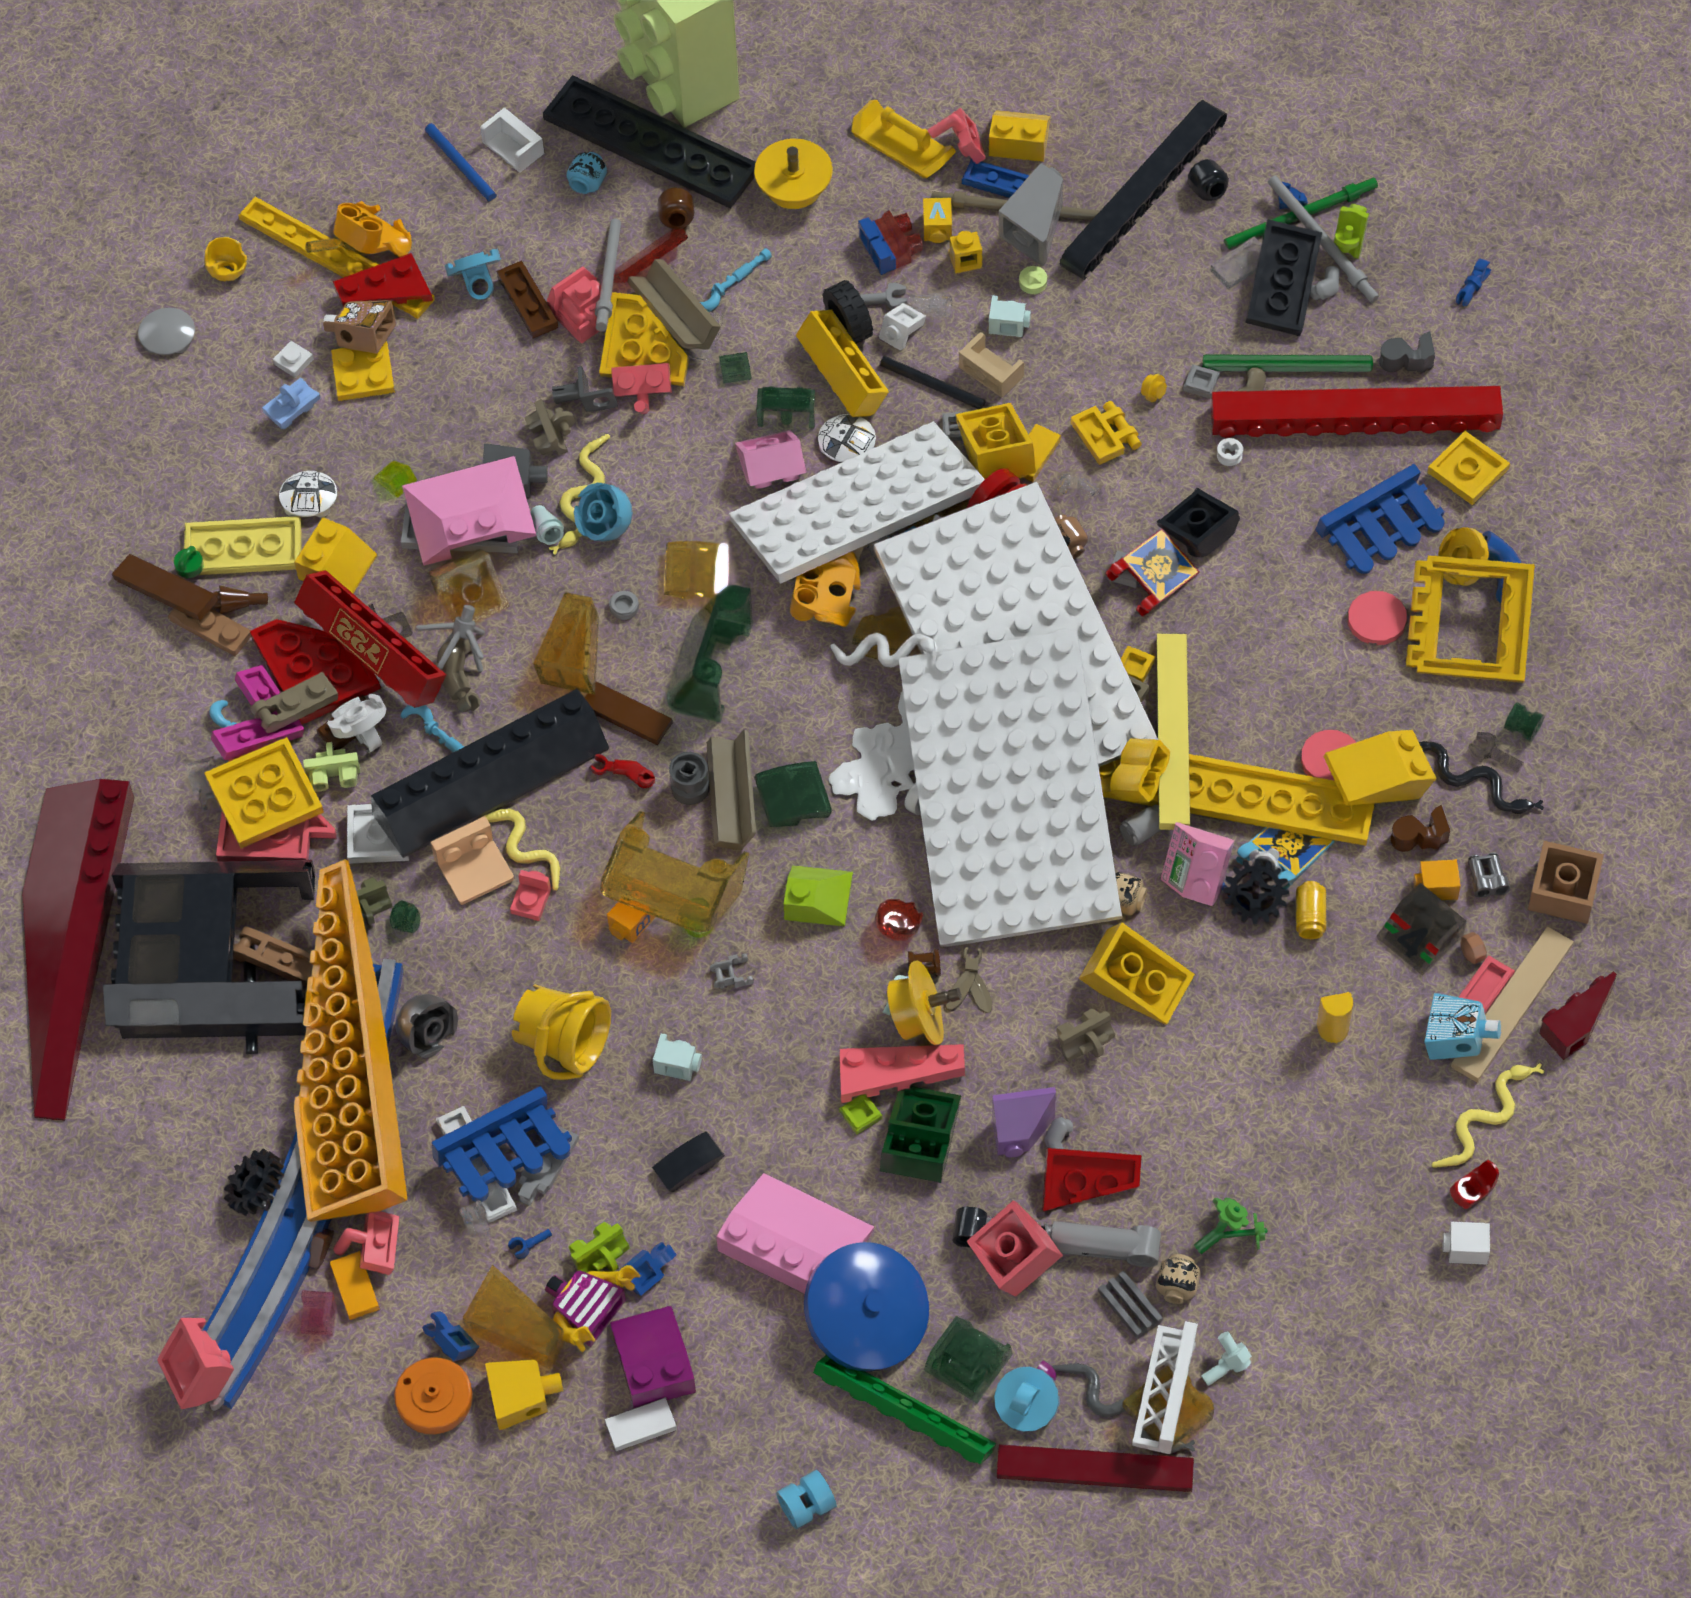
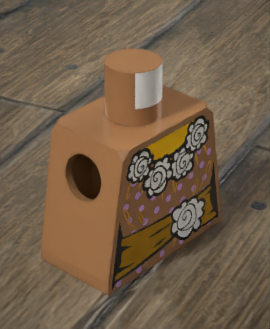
M389 300L351 301L344 305L338 315H325L323 327L326 332H335L339 347L370 353L379 352L396 326L392 301Z

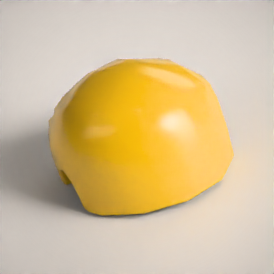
M219 237L208 243L205 249L204 263L206 270L212 278L227 282L234 281L244 274L247 266V255L242 251L239 241L229 237ZM224 266H230V267H232L234 270L232 271V270H230V269H228V268H225Z

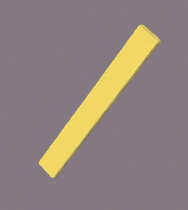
M1157 633L1158 740H1161L1170 750L1169 763L1165 772L1160 776L1158 786L1159 830H1174L1176 822L1190 826L1187 634Z

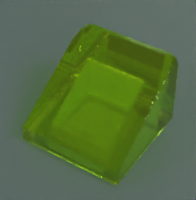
M394 460L373 478L397 498L404 493L402 485L418 481L410 466Z

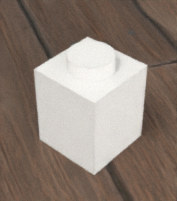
M1451 1222L1449 1233H1443L1442 1243L1443 1252H1449V1263L1487 1265L1490 1254V1223Z

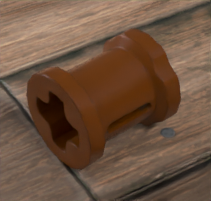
M934 949L930 953L919 954L908 951L909 966L911 962L917 960L921 963L931 962V965H924L929 974H935L936 977L941 976L939 949Z

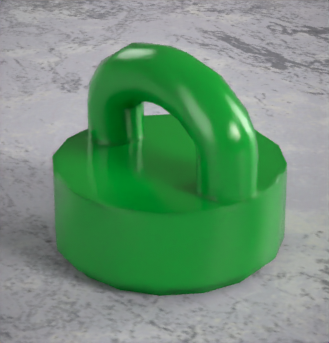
M189 546L175 555L174 567L177 574L184 578H193L202 572L204 568L203 558L194 546Z

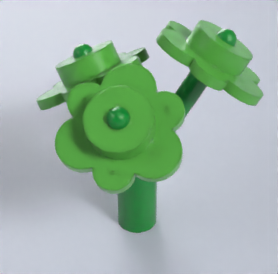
M1226 1197L1224 1200L1214 1198L1213 1203L1220 1213L1218 1216L1220 1220L1213 1230L1194 1244L1198 1252L1203 1254L1222 1238L1253 1235L1256 1237L1257 1250L1260 1249L1259 1241H1265V1234L1268 1232L1267 1228H1264V1221L1257 1222V1214L1253 1213L1255 1228L1240 1230L1241 1227H1246L1249 1224L1246 1218L1248 1215L1246 1208L1231 1198ZM1227 1226H1229V1227H1230L1232 1230H1234V1231H1224V1230L1226 1229Z

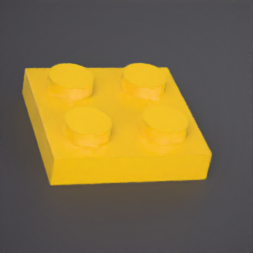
M387 341L378 353L348 348L331 350L338 401L395 393Z
M1464 431L1428 466L1427 473L1473 505L1509 470L1510 462L1467 431Z

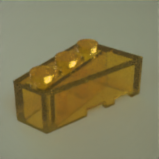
M564 593L533 663L541 684L569 690L578 688L580 692L595 695L599 616L592 597Z
M492 1264L463 1316L465 1331L527 1360H536L538 1365L551 1370L565 1345L563 1329Z

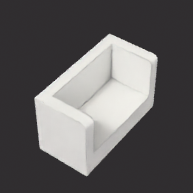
M506 108L500 110L480 127L482 142L519 173L544 154L542 138Z

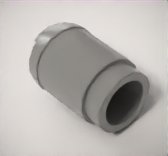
M1155 804L1152 807H1147L1121 823V835L1129 845H1140L1161 831L1159 830V805Z

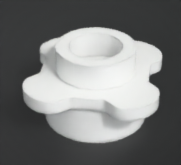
M1271 848L1263 852L1253 850L1250 853L1249 858L1253 861L1252 866H1254L1255 859L1258 858L1261 866H1264V861L1272 862V871L1278 868L1281 869L1278 866L1280 854L1276 849ZM1263 874V879L1270 878Z

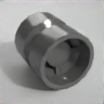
M682 752L676 755L669 765L672 795L682 804H698L708 796L710 790L707 762L704 757L694 752Z

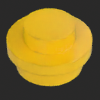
M1150 374L1144 379L1141 386V394L1145 396L1147 401L1155 402L1165 395L1167 385L1164 376Z

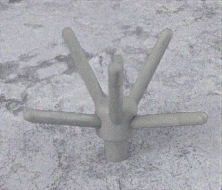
M464 605L461 617H456L453 623L416 626L417 631L452 629V633L444 642L450 643L437 665L438 668L442 669L459 638L469 640L478 672L483 671L481 660L484 656L474 637V633L484 635L485 631L476 627V623L472 620L475 612L473 606Z

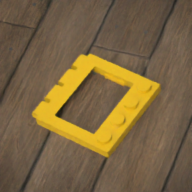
M1428 555L1427 561H1415L1413 582L1424 583L1425 587L1416 586L1412 590L1411 611L1421 612L1422 616H1410L1408 640L1419 641L1420 644L1407 645L1406 666L1417 668V673L1524 683L1535 564ZM1444 574L1503 579L1496 664L1482 663L1481 660L1451 658V660L1436 658Z

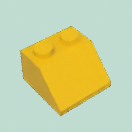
M996 110L992 115L989 134V156L1044 162L1051 116Z
M322 517L294 563L299 580L304 581L307 574L326 570L354 594L376 559L377 553L348 527Z

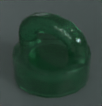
M404 900L396 903L390 913L391 927L395 930L414 933L418 930L421 918L417 907L413 903Z

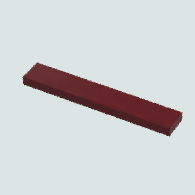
M999 1444L997 1479L1192 1492L1194 1458Z

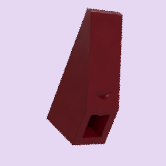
M1614 971L1606 977L1599 976L1590 984L1589 989L1583 993H1574L1568 998L1563 1007L1558 1010L1555 1008L1551 1009L1543 1016L1539 1034L1563 1060L1588 1043L1613 990L1617 976Z

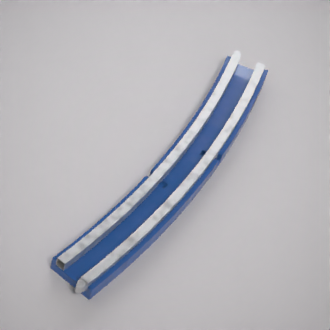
M383 959L382 965L373 964L388 1047L399 999L403 966L402 963H396L395 960ZM297 1129L286 1156L284 1168L281 1170L284 1174V1177L279 1180L281 1187L272 1193L274 1199L270 1200L269 1211L264 1210L228 1286L202 1330L206 1331L212 1340H216L220 1350H227L229 1352L230 1364L234 1367V1371L218 1398L209 1401L213 1411L219 1409L222 1405L232 1409L272 1343L310 1269L308 1265L311 1257L310 1247L313 1236L328 1229L331 1219L312 1222L307 1220Z

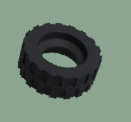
M843 280L823 290L822 296L825 310H832L856 344L872 337L873 326L869 311L853 284L848 280Z

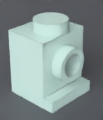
M992 295L989 314V334L1023 337L1024 327L1029 328L1031 311L1025 310L1026 303L998 301V296Z
M661 1033L653 1057L654 1073L690 1081L693 1071L698 1072L700 1069L702 1054L696 1053L695 1046H691L689 1043L681 1040L668 1041L667 1034Z

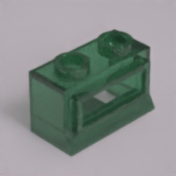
M770 386L758 388L756 407L758 427H763L764 411H781V422L784 425L792 423L793 412H810L809 428H815V390L803 387L778 388Z

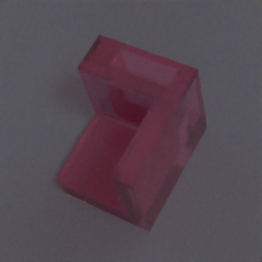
M303 1290L301 1293L304 1306L300 1328L301 1334L333 1336L337 1312L334 1293Z

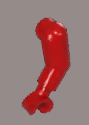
M602 754L594 756L596 761L602 762L605 765L600 770L591 765V771L595 775H602L606 771L625 775L643 789H648L655 783L654 773L637 761L618 759L608 761Z

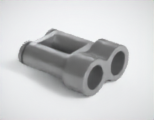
M1492 852L1487 856L1481 857L1479 855H1472L1468 858L1474 880L1472 888L1476 898L1509 893L1510 885L1508 878L1503 875L1498 853ZM1483 864H1488L1491 875H1485Z

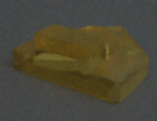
M900 606L889 609L888 613L878 616L872 614L862 617L853 635L852 644L858 646L868 635L880 633L886 636L889 643V655L892 656L913 634ZM877 644L865 655L866 657L878 660Z

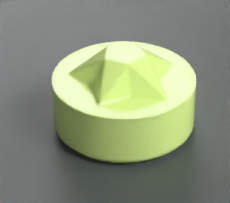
M1038 266L1024 268L1019 275L1020 288L1028 294L1042 292L1047 286V273Z

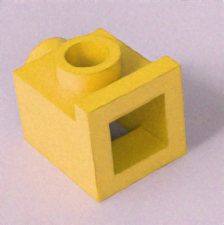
M961 231L957 236L950 237V249H948L955 274L982 268V246L977 232ZM973 255L974 260L961 262V257Z

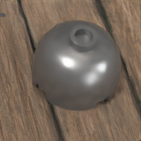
M431 994L414 996L402 1006L396 1017L395 1028L398 1039L413 1054L423 1058L435 1056L445 1047L438 1044L449 1034L455 1035L458 1015L456 1009L443 998Z

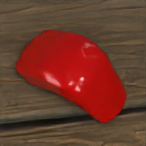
M1486 1160L1455 1182L1450 1188L1451 1197L1454 1202L1464 1209H1468L1485 1198L1494 1189L1498 1181V1168L1493 1162Z

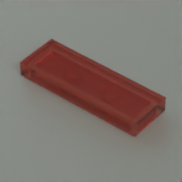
M670 230L615 269L613 283L627 282L630 276L634 277L650 266L654 259H660L688 238L685 230Z

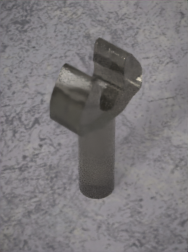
M1477 732L1476 740L1484 743L1487 747L1479 748L1477 745L1469 744L1468 751L1475 760L1482 762L1484 759L1492 758L1516 772L1520 771L1524 762L1498 749L1495 744V735L1489 732Z

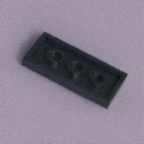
M1267 219L1245 323L1301 336L1322 232Z

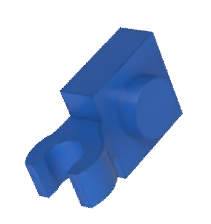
M660 1242L651 1250V1253L642 1250L624 1265H631L641 1275L640 1278L635 1277L631 1280L635 1285L633 1291L637 1295H643L664 1277L660 1268L677 1255L671 1245L665 1246L663 1242Z
M441 1311L431 1313L430 1315L435 1321L436 1327L433 1323L422 1327L427 1336L435 1337L433 1340L442 1348L443 1353L453 1361L472 1357L479 1349V1345L460 1325L453 1327L448 1321L447 1316Z

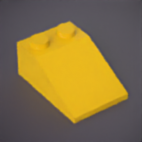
M1011 402L955 414L969 461L984 479L1002 468H1007L1018 478L1036 473L1033 442Z
M1413 730L1388 731L1326 752L1323 756L1346 806L1416 800L1421 798L1436 780V776Z
M1121 922L1106 930L1079 979L1098 993L1166 1025L1195 974Z

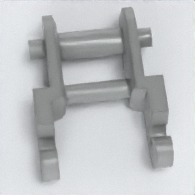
M737 954L728 956V960L714 962L710 966V971L715 972L717 981L714 982L715 988L724 989L725 986L733 984L737 988L754 983L752 976H748L747 980L744 981L743 977L737 978L733 972L734 964L748 961L747 954H742V958H739ZM728 969L730 977L723 978L721 970Z

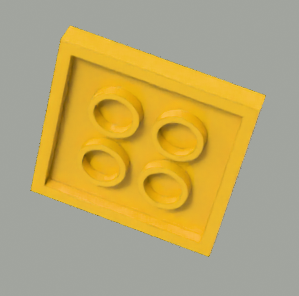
M287 737L204 772L205 778L240 848L324 813L323 806Z

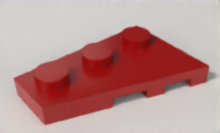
M412 253L333 281L335 292L343 307L351 301L389 300L396 301L397 304H407V300L422 299L423 302L433 301L432 294Z
M1046 1148L1042 1211L1140 1187L1142 1155Z

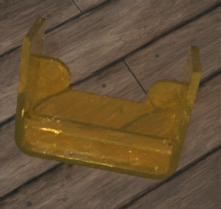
M639 811L619 834L601 877L599 888L601 894L694 932L709 931L741 894L750 853L744 851L733 865L728 864L722 859L707 861L700 868L648 848L650 837L642 829L645 812Z

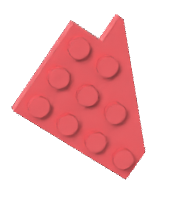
M241 756L228 759V762H230V761H232V760H234V759H237V758H239V757H241ZM221 812L216 858L217 861L308 860L311 838L336 839L337 834L335 828L320 814L240 848L223 812Z

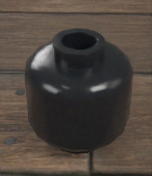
M1206 159L1199 161L1191 168L1187 182L1198 197L1204 201L1219 199L1225 194L1229 178L1227 173L1214 160Z

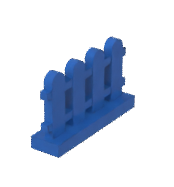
M1415 463L1320 517L1315 529L1321 538L1328 534L1331 535L1328 542L1331 546L1336 544L1339 546L1348 559L1345 565L1349 570L1355 568L1357 572L1367 574L1371 572L1374 566L1371 558L1374 555L1378 554L1384 560H1392L1397 554L1395 543L1402 540L1407 546H1416L1421 539L1419 529L1425 526L1427 530L1433 533L1440 532L1443 529L1445 522L1442 516L1445 511L1442 507L1435 508L1425 494L1428 488L1424 483L1420 486L1418 485L1417 480L1421 472ZM1399 493L1402 495L1397 499L1394 498ZM1408 503L1419 519L1412 522L1401 506ZM1377 507L1378 510H1376L1375 512L1372 513L1370 511L1371 509ZM1385 517L1396 533L1389 536L1378 520ZM1353 520L1355 523L1348 527L1347 523ZM1360 530L1372 545L1367 550L1364 549L1354 535Z
M539 1086L432 1141V1156L438 1167L443 1166L446 1173L453 1171L462 1185L459 1187L462 1197L469 1195L474 1202H483L489 1196L488 1184L496 1181L503 1188L512 1187L516 1183L515 1170L524 1167L528 1173H539L543 1169L542 1156L549 1152L558 1160L566 1159L570 1155L569 1142L572 1141V1136L568 1131L562 1133L554 1122L553 1118L556 1117V1113L552 1107L547 1109V1094ZM532 1129L537 1132L544 1144L536 1148L526 1135V1132ZM505 1143L509 1145L517 1157L509 1162L498 1148ZM478 1157L481 1158L490 1171L482 1176L471 1162Z

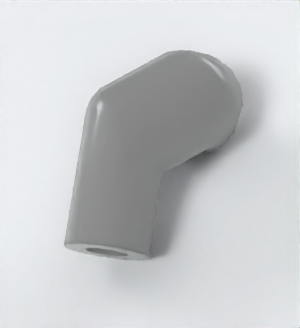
M1329 266L1325 269V279L1319 281L1317 285L1311 286L1310 296L1312 299L1319 300L1321 298L1324 300L1338 292L1339 268Z
M1059 1117L1052 1121L1044 1137L1047 1148L1064 1149L1062 1140L1073 1131L1071 1120Z

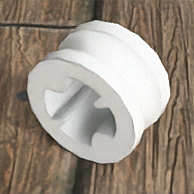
M1226 438L1220 441L1217 447L1218 461L1225 466H1234L1240 463L1243 454L1242 444L1234 438ZM1225 449L1235 451V455L1232 456L1230 453L1225 454Z

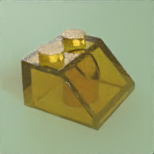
M477 549L427 572L434 591L452 623L455 622L456 617H461L464 605H470L475 608L472 619L474 622L510 607L490 556L481 549Z

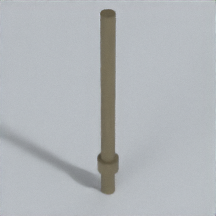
M932 191L931 198H951L953 208L960 209L968 206L1000 210L1008 201L1005 199L966 195V192L955 191L954 194ZM1062 206L1059 217L1092 221L1099 213V210Z

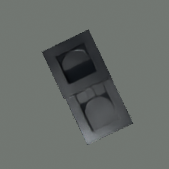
M705 1131L676 1148L652 1168L666 1188L673 1193L697 1173L702 1175L725 1155L711 1135Z

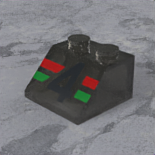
M1420 883L1400 901L1378 933L1377 938L1423 976L1461 940V937L1464 936L1467 921Z

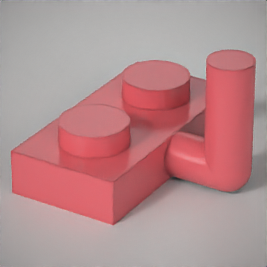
M959 108L928 129L930 136L934 139L952 127L960 140L957 143L958 148L965 157L970 156L976 164L986 159L976 124L962 108Z
M669 363L612 368L615 397L637 395L634 409L641 414L649 412L648 394L672 393Z
M381 1211L366 1213L364 1231L353 1228L345 1229L333 1248L335 1254L341 1256L345 1254L352 1242L362 1244L360 1268L390 1275L394 1270L399 1216Z

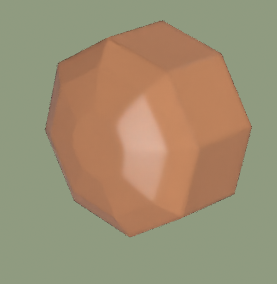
M1471 932L1461 937L1460 947L1466 960L1475 965L1486 959L1487 951L1484 942L1478 934Z

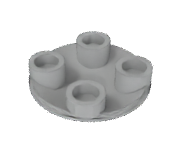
M161 308L151 312L142 320L138 330L139 340L145 351L159 355L183 353L188 349L194 337L195 325L192 318L186 312L176 308Z

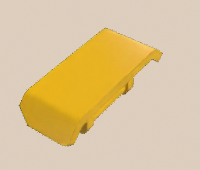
M870 100L853 117L851 132L855 137L922 178H928L937 172L956 153L952 145L944 146L931 138L927 129H922L895 113V110L889 106L884 109L878 100Z

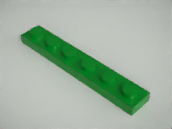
M827 1355L816 1363L813 1373L821 1377L826 1384L838 1386L849 1392L852 1398L858 1401H865L876 1407L881 1414L894 1417L905 1423L906 1427L910 1430L921 1432L931 1437L936 1444L951 1448L960 1453L965 1460L981 1465L993 1453L997 1443L865 1371L846 1368L833 1361Z

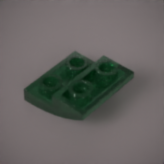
M816 761L779 766L762 771L754 776L770 827L798 826L801 819L829 818L832 813L831 804Z

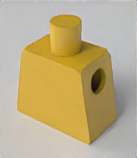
M536 1360L485 1363L499 1430L548 1412L545 1395L563 1392L560 1372L540 1376Z

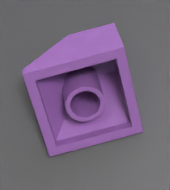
M1055 1087L992 1095V1124L998 1155L1005 1154L1007 1157H1018L1033 1147L1055 1119Z

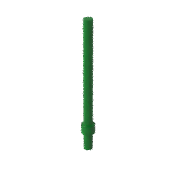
M1373 177L1356 185L1354 183L1342 187L1341 191L1303 207L1310 215H1313L1346 200L1349 203L1359 199L1361 194L1378 188L1377 180ZM1291 211L1271 220L1291 224L1299 219ZM1266 222L1224 239L1225 245L1228 249H1231L1262 236Z

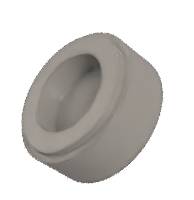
M619 591L609 601L610 612L617 619H631L639 610L638 598L632 592Z

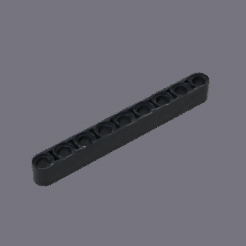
M1204 100L1198 102L1067 247L1060 259V266L1085 280L1089 271L1093 272L1103 261L1102 257L1104 254H1109L1120 242L1118 239L1122 234L1126 235L1136 224L1135 220L1139 216L1142 217L1153 205L1151 202L1155 198L1158 199L1169 187L1167 184L1171 180L1174 181L1185 169L1184 165L1187 162L1191 163L1201 150L1199 149L1203 144L1207 145L1217 134L1215 131L1219 126H1224L1227 113Z

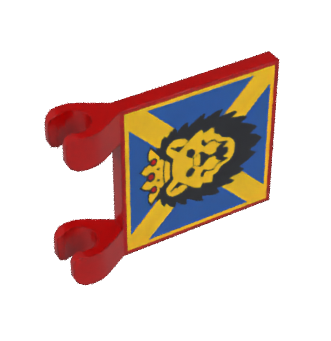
M1162 528L1123 558L1113 563L1109 570L1105 572L1106 576L1111 581H1114L1128 570L1145 589L1149 596L1143 599L1140 605L1136 607V611L1142 617L1200 573Z

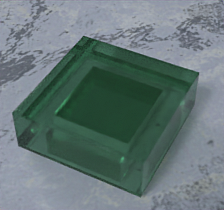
M747 352L719 356L723 384L752 379Z

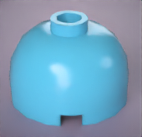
M597 482L588 485L580 492L578 497L582 498L579 501V506L574 508V519L579 532L583 536H587L590 540L604 542L617 539L627 531L633 515L632 504L626 493L619 487Z

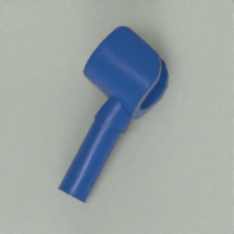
M547 1229L527 1240L521 1237H514L509 1241L508 1247L512 1250L517 1245H523V1248L514 1254L517 1259H523L528 1256L530 1248L552 1236V1233Z

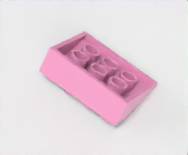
M763 1173L731 1211L716 1239L719 1252L805 1294L806 1286L813 1270L826 1256L843 1246L867 1242L874 1230V1226Z

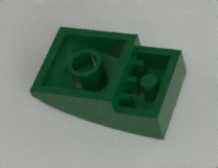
M910 1086L908 1089L899 1090L888 1122V1132L881 1152L880 1172L941 1183L951 1147L961 1095Z

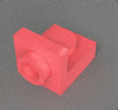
M520 870L518 875L520 884L510 907V913L540 921L551 892L549 877L538 871L528 872Z

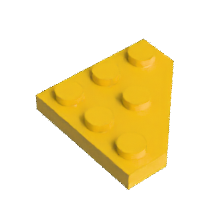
M612 292L611 303L613 309L611 317L608 318L599 370L600 376L612 378V368L669 363L671 385L685 386L689 361L688 355L676 343L669 331L658 317L654 315L640 295Z

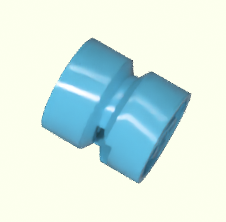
M814 1470L800 1478L798 1486L791 1483L776 1492L782 1510L795 1529L811 1522L813 1514L816 1513L822 1516L837 1507L829 1485L818 1470ZM802 1494L809 1505L807 1507L804 1506L799 1497Z

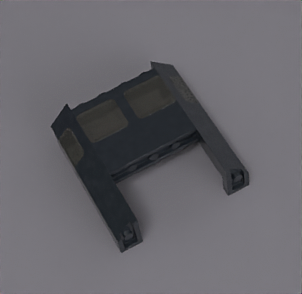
M312 860L118 863L111 876L115 888L118 890L117 900L118 905H121V914H116L115 928L116 932H119V941H114L113 956L114 959H117V967L111 970V984H103L106 1026L119 1028L122 1039L245 1037L247 1033H255L258 1036H305L306 1027L303 1025L306 997L301 981L232 982L238 888L299 887L302 900H314L316 873Z

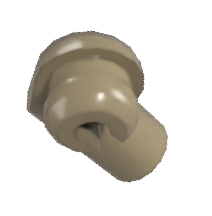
M1251 368L1247 372V385L1236 390L1263 391L1266 382L1264 371L1260 368Z

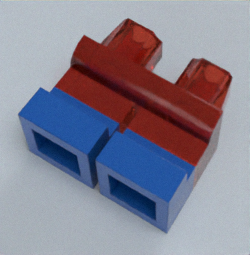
M890 210L882 215V218L871 221L867 217L858 221L859 237L881 275L911 263V256L923 250V241L918 233L907 237L904 236V233L912 231V223L907 213L893 217Z

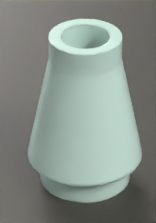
M542 505L532 508L530 513L537 539L547 545L559 542L564 533L562 522Z

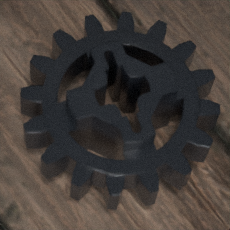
M1256 858L1254 866H1250L1247 860L1243 861L1244 869L1240 870L1235 866L1233 867L1234 878L1226 876L1225 880L1231 886L1223 888V894L1230 895L1231 897L1224 901L1225 905L1234 906L1231 911L1233 917L1239 913L1242 914L1241 923L1243 924L1248 918L1252 919L1254 926H1257L1258 920L1262 918L1266 924H1270V915L1276 918L1280 917V913L1277 910L1278 907L1287 908V903L1282 900V897L1290 896V891L1282 889V887L1288 884L1287 878H1278L1282 870L1278 868L1272 871V862L1270 861L1265 866H1261L1260 860ZM1251 874V878L1245 884L1238 885L1242 878ZM1263 874L1270 877L1274 881L1276 887H1274V885H1268L1263 880ZM1254 886H1260V890L1265 892L1259 894V899H1253L1252 893H1248V891L1254 890ZM1237 898L1246 900L1250 905V911L1243 908L1237 901ZM1268 900L1274 901L1269 908L1261 911L1262 906Z
M263 1148L260 1152L253 1150L250 1158L244 1156L242 1164L234 1166L236 1172L228 1176L230 1184L224 1187V1190L228 1192L224 1197V1200L228 1202V1206L244 1216H247L249 1212L253 1215L256 1214L258 1207L264 1209L267 1200L274 1199L272 1194L274 1190H278L281 1187L279 1180L284 1177V1174L280 1172L284 1168V1164L280 1162L281 1159Z

